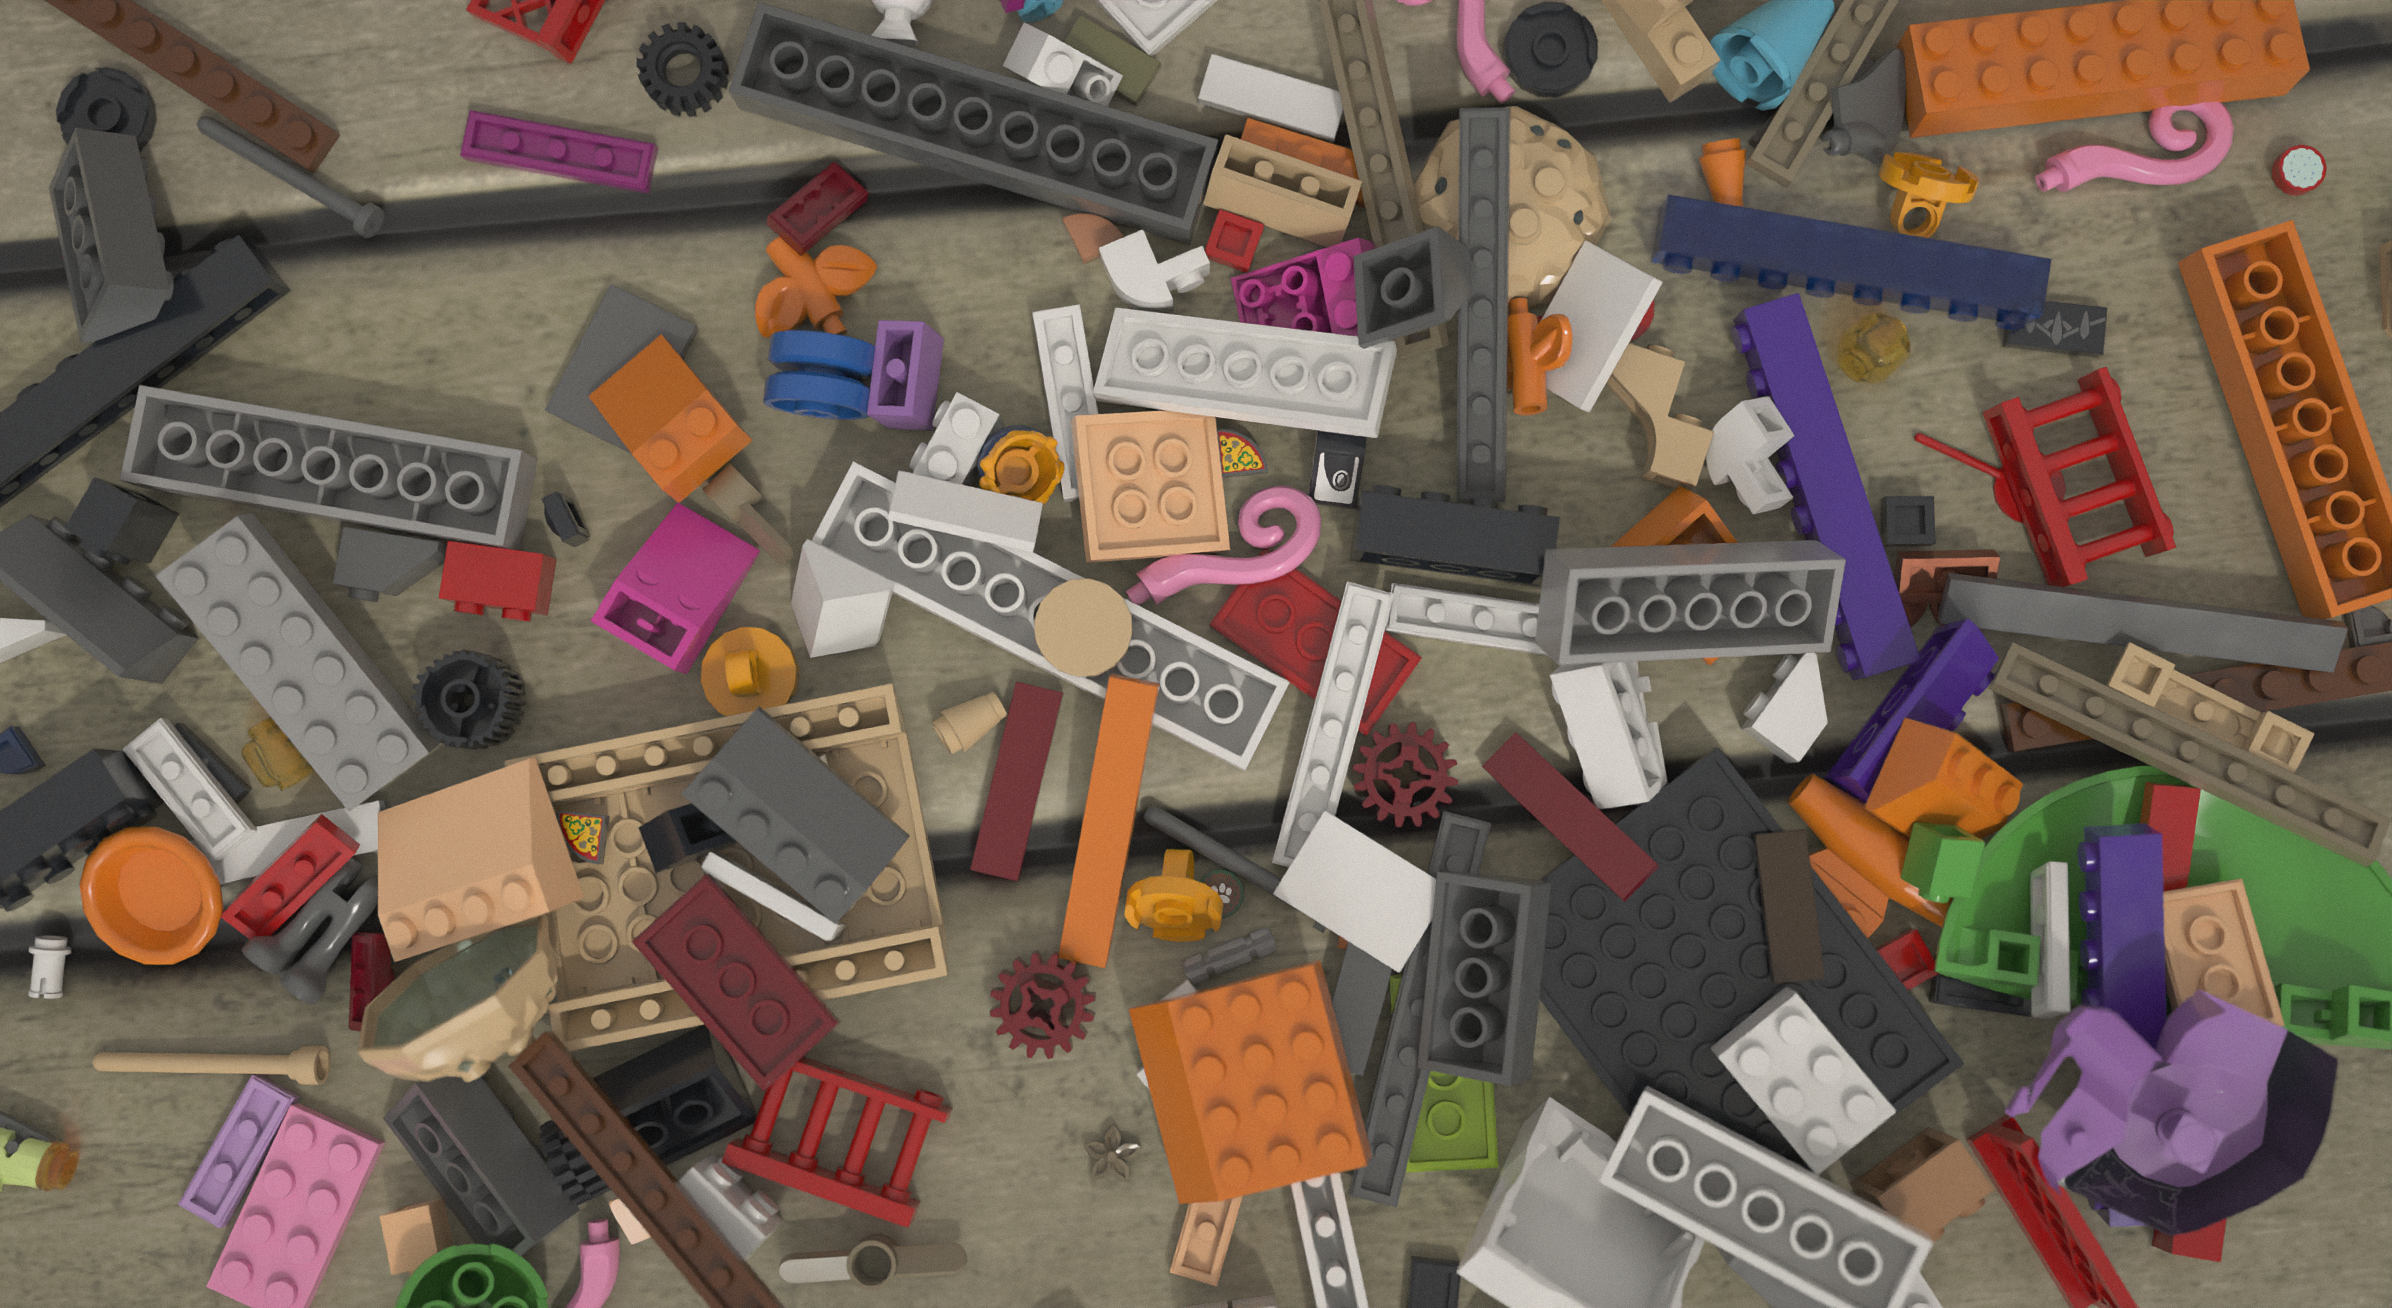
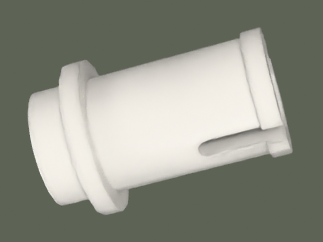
M51 935L35 937V945L29 946V952L33 953L34 956L28 996L39 998L40 994H44V999L61 998L63 996L62 985L65 956L71 954L72 950L71 947L67 946L68 938Z

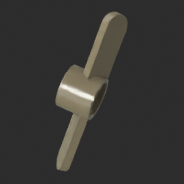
M730 462L720 472L716 471L700 485L704 493L735 523H738L778 564L785 565L793 559V551L788 542L753 508L764 495Z
M872 1234L864 1237L852 1250L787 1254L781 1259L779 1274L785 1281L790 1283L851 1280L861 1289L874 1291L888 1285L893 1278L958 1274L967 1264V1255L965 1249L958 1243L898 1246L893 1239L886 1235ZM874 1245L881 1247L888 1253L891 1260V1269L885 1277L871 1278L861 1271L857 1258L862 1248Z

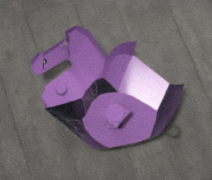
M2199 989L2190 998L2181 1003L2168 1017L2158 1039L2155 1052L2115 1012L2105 1007L2078 1006L2058 1023L2052 1038L2051 1052L2029 1088H2018L2007 1105L2005 1112L2013 1118L2016 1114L2027 1113L2063 1058L2073 1055L2083 1071L2079 1085L2041 1133V1150L2038 1158L2048 1183L2061 1196L2059 1185L2162 1233L2175 1236L2201 1230L2256 1207L2304 1179L2325 1137L2331 1116L2339 1059L2291 1031Z

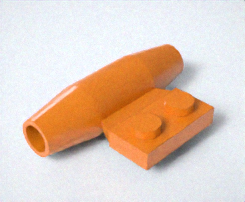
M1813 773L1808 775L1792 792L1787 803L1826 846L1809 854L1810 866L1868 939L1884 921L1889 898L1942 928L1947 909L1953 897H1949L1947 903L1924 899L1918 895L1919 889L1900 878L1910 839L1864 808L1866 803Z

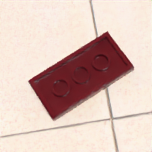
M710 874L702 877L631 941L763 1091L767 1090L841 1023L837 1016Z

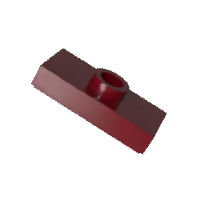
M834 161L768 215L766 225L802 256L867 201L869 192Z
M355 932L352 935L349 1030L361 1032L365 1007L395 980L394 972L391 968V951L384 933Z

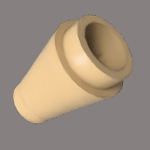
M992 691L985 696L983 695L940 711L941 717L932 721V725L947 751L953 755L959 750H962L964 753L996 726L1000 720L1007 717V713L999 698Z

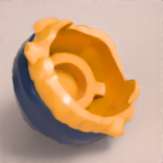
M1012 425L1000 429L992 434L984 443L979 454L977 465L979 486L983 490L1043 503V505L1046 504L1049 497L1053 494L1056 485L1060 483L1065 469L1064 462L1059 460V454L1056 451L1058 442L1055 438L1047 437L1037 429L1026 425Z

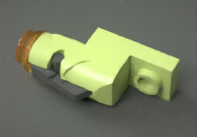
M0 1111V1192H2L4 1184L29 1186L43 1191H51L53 1188L63 1190L69 1185L76 1173L79 1154L77 1151L70 1150L67 1143L57 1141L54 1135Z

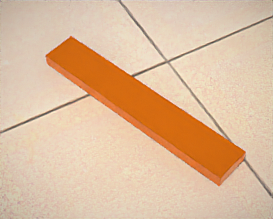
M1116 674L1109 676L1060 943V959L1069 961L1074 959L1078 963L1106 968L1108 964L1159 693V683Z

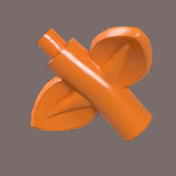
M780 237L774 239L767 246L766 252L784 277H777L763 286L757 296L755 317L761 335L763 337H770L775 332L794 331L808 316L815 330L824 329L826 333L845 336L847 330L840 320L844 312L835 296L850 295L864 287L873 277L877 264L867 254L850 246H829L813 259L808 252L800 256Z
M1515 298L1508 302L1510 316H1508L1507 391L1512 389L1513 410L1515 414L1535 415L1544 412L1548 408L1546 371H1552L1564 366L1569 359L1572 350V330L1569 319L1564 314H1552L1538 323L1537 316L1529 313L1528 300L1525 298Z

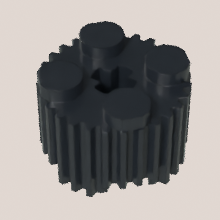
M461 649V651H453V655L444 654L443 660L435 659L434 667L427 666V672L423 675H417L416 678L420 682L419 684H413L412 688L417 690V692L411 695V699L416 700L417 706H415V710L421 711L417 718L419 721H425L423 729L430 730V736L435 738L437 743H443L449 747L477 750L478 748L488 749V746H499L509 740L511 734L515 732L513 726L520 725L521 722L517 719L518 716H524L525 712L520 709L521 706L526 705V701L521 700V697L525 695V684L519 673L511 671V666L502 663V660L476 651ZM466 694L475 695L472 707L464 705Z

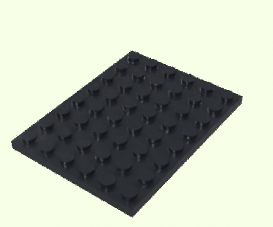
M1714 747L1669 781L1649 802L1640 803L1614 823L1659 866L1625 902L1574 854L1539 879L1540 881L1551 882L1539 999L1630 1118L1644 1090L1648 1086L1815 1174L1711 1050L1714 1044L1786 986L1799 995L1896 1110V1113L1886 1121L1964 1065L1961 1058L1812 867L1811 874L1825 978L1777 984L1772 982L1753 834L1783 830L1719 747Z

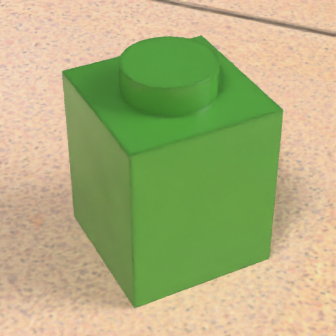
M1914 822L1900 878L1919 889L1918 895L1933 902L1947 903L1949 897L1971 898L1985 841L1957 825Z

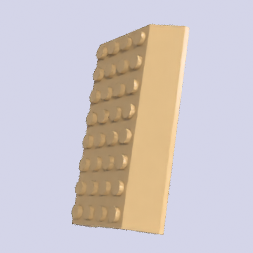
M887 684L763 709L813 753H825L829 767L910 836L867 891L842 916L840 921L845 923L846 926L839 938L833 941L822 939L714 876L712 877L821 1000L949 975L945 924L909 734L894 685ZM754 711L504 761L505 767L533 757L536 758L556 818L557 810L610 816L603 865L587 862L576 856L567 847L584 898L545 913L548 918V932L552 947L560 960L556 967L558 981L555 986L558 1002L548 1004L552 1032L569 1051L704 1024L631 941L702 877L708 874L701 867L706 857L656 873L638 828L667 810L691 803L682 795L683 791ZM740 843L718 851L808 902Z

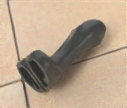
M353 857L350 858L306 901L294 919L281 932L271 936L252 937L243 946V954L259 968L275 975H283L280 978V983L285 989L300 1000L316 1005L326 991V974L346 942L378 905V875L368 879L348 902L341 897L342 894L353 883L363 868V864ZM331 915L332 922L321 938L303 955L299 962L291 966L326 917Z

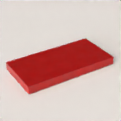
M1263 549L1259 556L1268 554L1271 551L1269 549ZM1295 568L1291 572L1270 581L1237 585L1209 626L1315 701L1342 601ZM1385 631L1358 732L1365 737L1422 659L1421 656Z

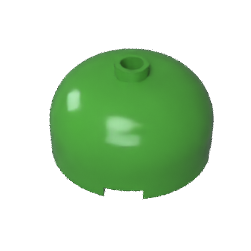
M492 1243L490 1245H454L434 1254L412 1273L402 1286L393 1308H548V1294L536 1270L528 1261L521 1256L519 1257L514 1251Z

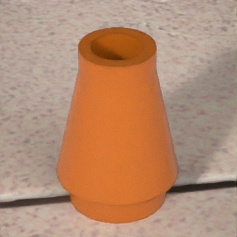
M1740 138L1714 141L1701 145L1703 156L1698 159L1714 201L1715 211L1743 207L1746 149H1741Z

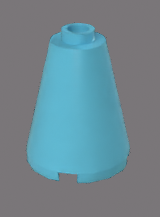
M1769 0L1718 31L1709 43L1721 59L1713 71L1719 84L1733 98L1740 102H1743L1747 97L1760 102L1756 109L1768 110L1776 108L1789 96L1790 89H1793L1835 10L1833 0Z

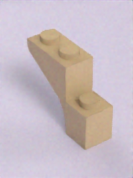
M1628 343L1605 385L1633 413L1644 429L1647 441V458L1641 478L1672 489L1682 486L1690 491L1697 485L1714 431L1702 428L1703 422L1689 415L1675 414L1674 418L1668 416L1685 361L1674 358L1675 353L1662 346L1647 345L1645 349Z

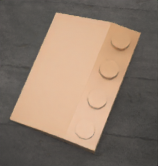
M535 757L378 812V917L394 962L551 912L584 898Z

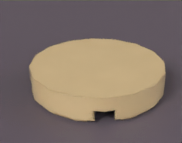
M1090 578L1069 580L1053 588L1041 601L1034 620L1035 641L1043 657L1058 671L1075 677L1098 676L1114 668L1127 654L1133 635L1132 616L1123 597L1108 584Z

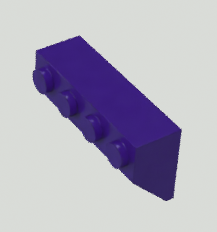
M1968 618L1939 626L1935 629L1919 650L1921 661L1907 666L1823 778L1824 780L1867 803L1904 718L1951 732L1960 725L1966 715V712L1962 710L1963 706L1972 694L1977 697L1989 686L1995 676L1990 670L1999 660V657L1977 625Z

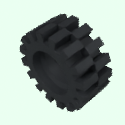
M677 22L678 29L673 30L670 24L661 26L664 34L658 37L655 31L648 35L652 42L650 46L642 43L639 49L643 55V59L637 58L636 67L641 72V74H637L640 83L658 107L664 111L669 109L672 115L681 117V112L684 111L688 117L697 116L696 109L702 108L704 113L712 109L708 103L712 99L719 103L723 98L720 89H727L729 81L725 74H729V67L724 60L725 56L714 38L709 33L705 34L701 27L693 25V28L690 29L686 22ZM680 54L695 56L700 61L701 66L697 79L686 86L673 85L666 77L668 63L672 58Z
M553 1119L541 1125L539 1138L544 1144L541 1146L542 1152L548 1158L546 1164L548 1169H552L555 1174L553 1179L556 1185H561L562 1194L566 1198L569 1197L572 1204L581 1205L611 1190Z

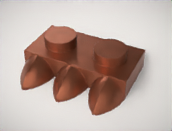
M1994 549L1898 551L1894 580L1910 627L1921 619L1928 603H1930L1933 617L1940 624L1937 615L1948 573L1997 579L2000 556Z

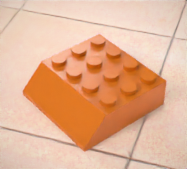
M1320 960L1129 1009L1179 1204L1220 1202L1364 1167L1369 1163L1372 1152Z

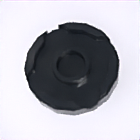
M1542 2L1526 8L1512 22L1504 39L1503 61L1510 69L1509 77L1522 90L1537 97L1558 98L1576 91L1588 80L1598 59V38L1592 23L1584 15L1582 17L1578 12L1574 11L1573 7L1562 2Z
M110 67L95 68L98 71H93L89 74L83 72L74 77L61 92L56 108L57 122L60 124L65 143L68 145L75 128L136 136L139 152H141L151 140L157 122L155 102L148 89L125 71Z

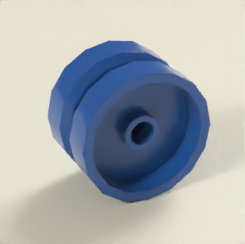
M787 330L773 333L770 336L768 360L776 368L782 370V372L774 373L766 378L763 403L767 407L778 411L814 418L859 420L870 417L867 415L870 388L857 380H863L872 375L875 346L863 340L825 332Z

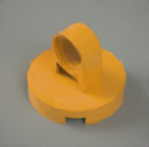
M1894 152L1893 157L1888 154L1884 155L1878 174L1883 181L1898 188L1890 213L1892 227L1907 241L1921 242L1928 239L1937 230L1947 202L1968 203L1974 199L1980 182L1977 175L1958 166L1956 175L1952 174L1948 169L1941 166L1943 160L1917 153ZM1915 207L1925 208L1926 218L1919 227L1915 229L1904 228L1903 220L1907 212Z
M740 627L724 633L710 645L702 661L701 684L706 699L718 713L724 716L755 711L758 707L766 709L786 705L798 689L799 666L794 651L779 636L763 628Z
M1167 849L1164 856L1162 876L1142 879L1135 882L1128 889L1125 918L1132 927L1138 930L1140 923L1153 928L1152 937L1175 942L1198 941L1205 938V930L1213 928L1217 932L1220 929L1223 900L1218 892L1206 884L1194 880L1195 864L1192 850Z

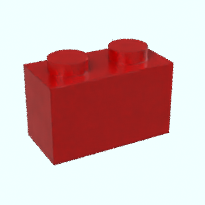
M448 541L438 598L455 603L454 612L483 616L484 608L486 607L501 609V618L531 622L532 614L548 616L557 559L541 553Z

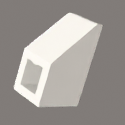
M1026 23L1023 24L1003 64L1007 69L1041 87L1107 107L1123 75Z
M1815 653L1786 654L1771 674V676L1777 679L1766 694L1762 691L1757 693L1743 712L1748 719L1741 730L1786 763L1800 762L1828 723L1817 654Z

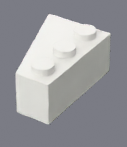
M1638 661L1561 665L1550 674L1552 693L1556 702L1561 706L1568 726L1569 742L1576 749L1583 769L1584 785L1587 791L1591 793L1595 806L1598 809L1649 802L1668 783L1657 722L1648 723L1643 693L1651 691L1649 676L1640 677Z

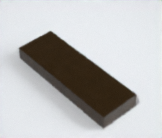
M1806 829L1753 834L1772 982L1777 984L1825 978Z

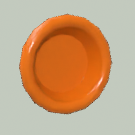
M127 827L103 838L86 858L79 883L83 912L96 935L119 955L145 965H173L199 954L217 933L224 908L220 880L207 856L184 836L160 827Z

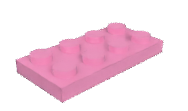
M300 1103L291 1104L206 1287L252 1308H309L385 1142Z

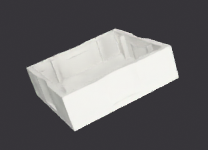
M1548 1097L1522 1124L1456 1273L1509 1308H1681L1685 1279L1694 1263L1698 1260L1705 1239L1600 1183L1599 1180L1617 1143L1609 1135L1551 1097Z

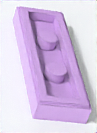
M252 1074L178 1205L218 1228L227 1226L265 1160L290 1105L297 1103L301 1096L262 1074Z

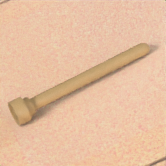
M303 1045L299 1050H293L290 1055L100 1052L93 1057L92 1065L97 1071L280 1074L288 1075L291 1080H297L300 1085H323L329 1075L330 1054L328 1048L323 1045Z

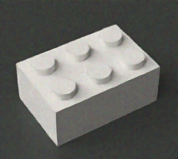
M1788 986L1783 988L1711 1047V1050L1816 1175H1819L1896 1113V1110L1805 1002Z

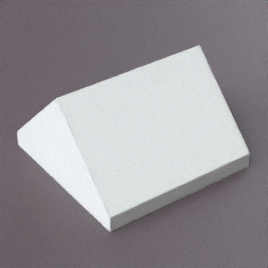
M807 539L802 546L791 606L810 658L875 647L881 638L895 583Z

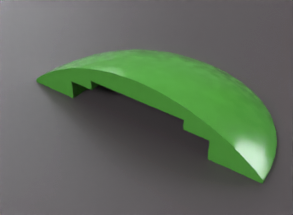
M2136 766L2107 771L2077 780L2047 794L2022 810L2001 828L1983 848L1971 898H1952L1938 940L1934 971L1983 988L2031 1000V989L2038 986L2041 937L2031 935L2030 873L2050 861L2067 863L2070 1009L2075 1010L2078 1006H2082L2081 994L2084 988H2088V970L2083 968L2081 962L2080 944L2082 940H2087L2086 921H2083L2079 911V894L2081 891H2085V872H2082L2079 867L2077 850L2079 843L2084 842V827L2140 824L2146 782L2191 784L2153 766ZM2201 789L2187 888L2242 878L2285 1026L2281 1027L2312 1044L2392 1049V878L2377 860L2367 867L2360 865ZM2166 991L2167 1021L2168 1017L2172 1014V1009Z

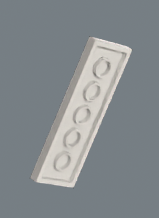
M1115 307L1093 394L1097 402L1378 438L1397 348L1395 341H1387L1363 349L1358 346L1357 336Z

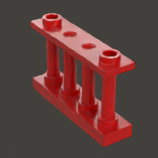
M2107 366L2077 379L2081 389L2079 393L2030 410L2024 408L2019 397H2016L1982 412L2047 585L2066 587L2087 580L2088 576L2085 571L2087 563L2141 545L2145 558L2177 548L2173 540L2174 529L2172 522L2162 511L2121 405L2120 387L2111 378ZM2089 410L2099 437L2047 455L2039 451L2033 435L2034 428ZM2106 454L2116 482L2064 500L2057 497L2050 480L2051 473ZM2120 500L2124 501L2133 527L2082 545L2074 542L2067 524L2069 518Z
M803 1056L765 1091L751 1134H745L744 1139L736 1138L728 1143L721 1163L909 1228L915 1219L921 1201L910 1198L912 1191L908 1187L931 1120L934 1119L945 1123L950 1118L953 1108L942 1105L944 1097L934 1092L917 1088L914 1095ZM793 1071L819 1079L821 1082L797 1150H791L789 1156L772 1150L773 1143L769 1139ZM839 1087L865 1095L867 1099L844 1165L838 1166L835 1172L818 1166L819 1159L815 1156ZM888 1103L914 1113L890 1182H884L881 1188L864 1182L865 1174L862 1173L885 1104Z

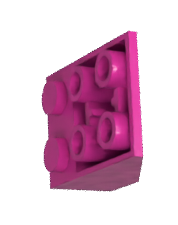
M1358 237L1232 277L1231 281L1240 323L1358 337L1354 256L1374 249L1373 242Z
M677 502L615 579L592 617L591 622L674 671L688 674L761 550Z

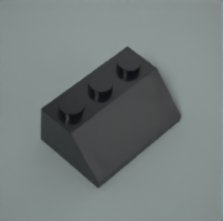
M705 1025L592 1078L666 1166L754 1124L757 1117V1112L730 1053Z

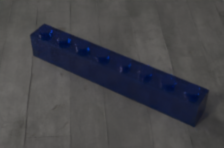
M1668 195L1659 210L1651 262L1663 264L1664 270L1677 274H1688L1694 269L1711 272L1710 277L1719 281L1735 282L1741 277L1758 280L1757 285L1766 289L1782 290L1786 289L1787 285L1805 288V293L1814 297L1829 298L1833 297L1834 293L1853 296L1852 301L1861 305L1877 306L1881 305L1883 301L1900 304V310L1908 313L1924 314L1928 313L1931 309L1948 312L1947 317L1956 321L1972 322L1976 321L1978 317L1995 320V326L1999 328L2020 330L2025 328V323L2031 324L2043 316L2052 259Z

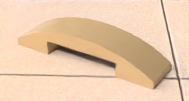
M2131 642L2127 643L2106 686L2295 774L2314 733L2270 711L2261 713L2174 670L2175 664Z

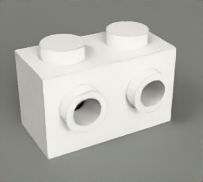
M956 392L952 402L945 400L939 407L932 423L937 429L929 444L922 442L918 446L909 467L914 470L913 474L971 487L978 474V457L984 443L992 434L1002 429L1004 423L1000 414Z

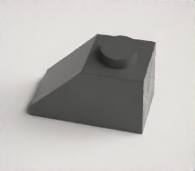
M343 527L332 584L348 588L349 598L378 602L379 594L398 596L444 563L447 545L436 541Z

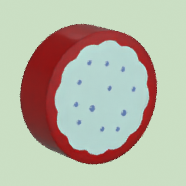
M2296 145L2284 151L2275 159L2272 166V178L2275 185L2282 192L2293 196L2304 195L2317 188L2323 182L2327 171L2326 162L2317 149L2308 145Z

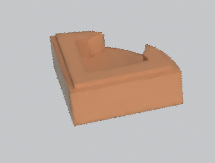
M1080 213L1062 218L1063 224L1083 264L1100 256L1099 247L1124 237L1113 223L1097 215Z

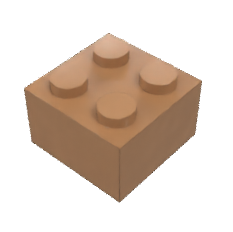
M1929 1127L1850 1183L1860 1198L1930 1234L1933 1243L1944 1234L1945 1230L1943 1227L1957 1216L1964 1218L1978 1211L1985 1204L1984 1197L1995 1190L1958 1138Z

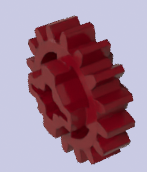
M1413 722L1408 724L1405 733H1400L1395 723L1388 725L1389 737L1384 738L1377 731L1372 733L1371 738L1375 744L1373 749L1366 746H1360L1358 752L1366 758L1365 763L1352 765L1353 771L1363 774V781L1354 784L1353 789L1355 791L1366 790L1368 794L1361 803V806L1367 808L1375 804L1379 808L1375 817L1378 821H1382L1388 813L1393 815L1394 827H1401L1405 816L1410 817L1414 827L1421 826V813L1423 812L1436 819L1439 813L1435 804L1438 801L1450 804L1452 801L1451 797L1444 792L1445 787L1458 785L1457 779L1447 776V769L1457 765L1456 759L1444 760L1442 753L1449 746L1447 741L1435 746L1431 742L1434 730L1430 728L1422 736L1416 735V723ZM1400 743L1397 756L1388 763L1375 762L1385 748L1392 744ZM1418 746L1431 756L1436 770L1425 767L1418 757ZM1405 761L1409 763V770L1411 772L1417 773L1418 776H1425L1427 779L1408 782L1406 789L1400 787V779L1393 777L1391 774L1383 773V770L1399 769ZM1373 779L1383 781L1391 791V804L1379 795L1374 786ZM1422 787L1434 788L1431 795L1423 803L1410 808L1412 796Z
M1039 950L1033 951L1030 964H1026L1018 956L1013 961L1016 973L1013 974L1003 969L998 976L1001 982L1006 985L1005 988L994 987L991 990L990 996L1001 1001L999 1005L992 1007L989 1011L991 1017H1002L1003 1022L996 1030L997 1035L1010 1032L1013 1038L1009 1048L1014 1050L1022 1042L1027 1045L1026 1051L1029 1058L1034 1056L1037 1048H1044L1047 1059L1053 1058L1056 1045H1060L1067 1053L1072 1051L1073 1042L1071 1036L1073 1035L1084 1040L1088 1033L1081 1024V1021L1093 1022L1096 1013L1091 1009L1085 1008V1005L1096 1000V992H1084L1083 987L1090 980L1089 974L1076 977L1073 971L1077 961L1072 959L1064 967L1059 964L1060 957L1057 951L1053 952L1049 961L1042 960ZM1039 973L1055 975L1062 979V981L1059 983L1045 981ZM1019 984V990L1023 995L1022 1005L1012 1011V993L1015 986ZM1037 994L1042 1000L1051 997L1054 1001L1049 1010L1050 1014L1044 1009L1035 1011L1032 1007L1037 999ZM1074 998L1075 1015L1071 1023L1067 1025V1019L1063 1014V1007L1070 999ZM1032 1026L1044 1029L1047 1035H1036L1024 1028Z

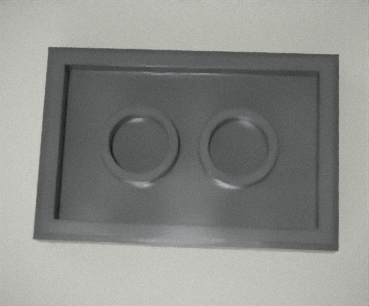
M611 284L545 411L631 454L588 396L661 334L684 359L699 329L695 325Z

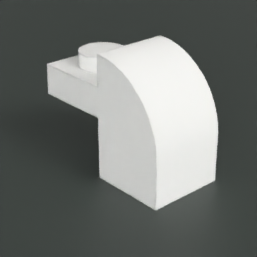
M1143 229L1099 247L1101 262L1114 291L1123 302L1136 310L1157 313L1174 310L1170 291L1177 288L1178 293H1184L1195 289L1205 282L1203 277L1210 274V262L1203 246L1158 264Z
M1769 396L1741 401L1722 417L1712 430L1714 433L1706 454L1709 475L1714 485L1733 482L1739 499L1744 505L1749 507L1753 514L1779 509L1790 501L1793 496L1768 457L1793 438L1794 434Z

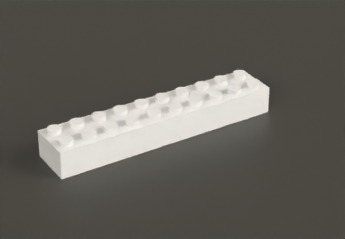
M855 462L852 463L812 539L813 542L894 582L893 594L1104 701L1111 674L1159 683L1160 687L1153 726L1245 772L1290 683L1289 681L1125 598L1123 599L1132 616L1133 632L1127 654L1114 668L1098 676L1075 677L1060 672L1043 657L1035 641L1034 620L1041 601L1053 588L1069 580L1085 578L1033 552L887 520L895 482Z

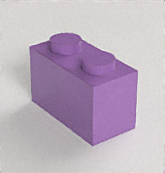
M878 321L867 415L888 429L933 431L932 423L935 417L944 338L925 322Z

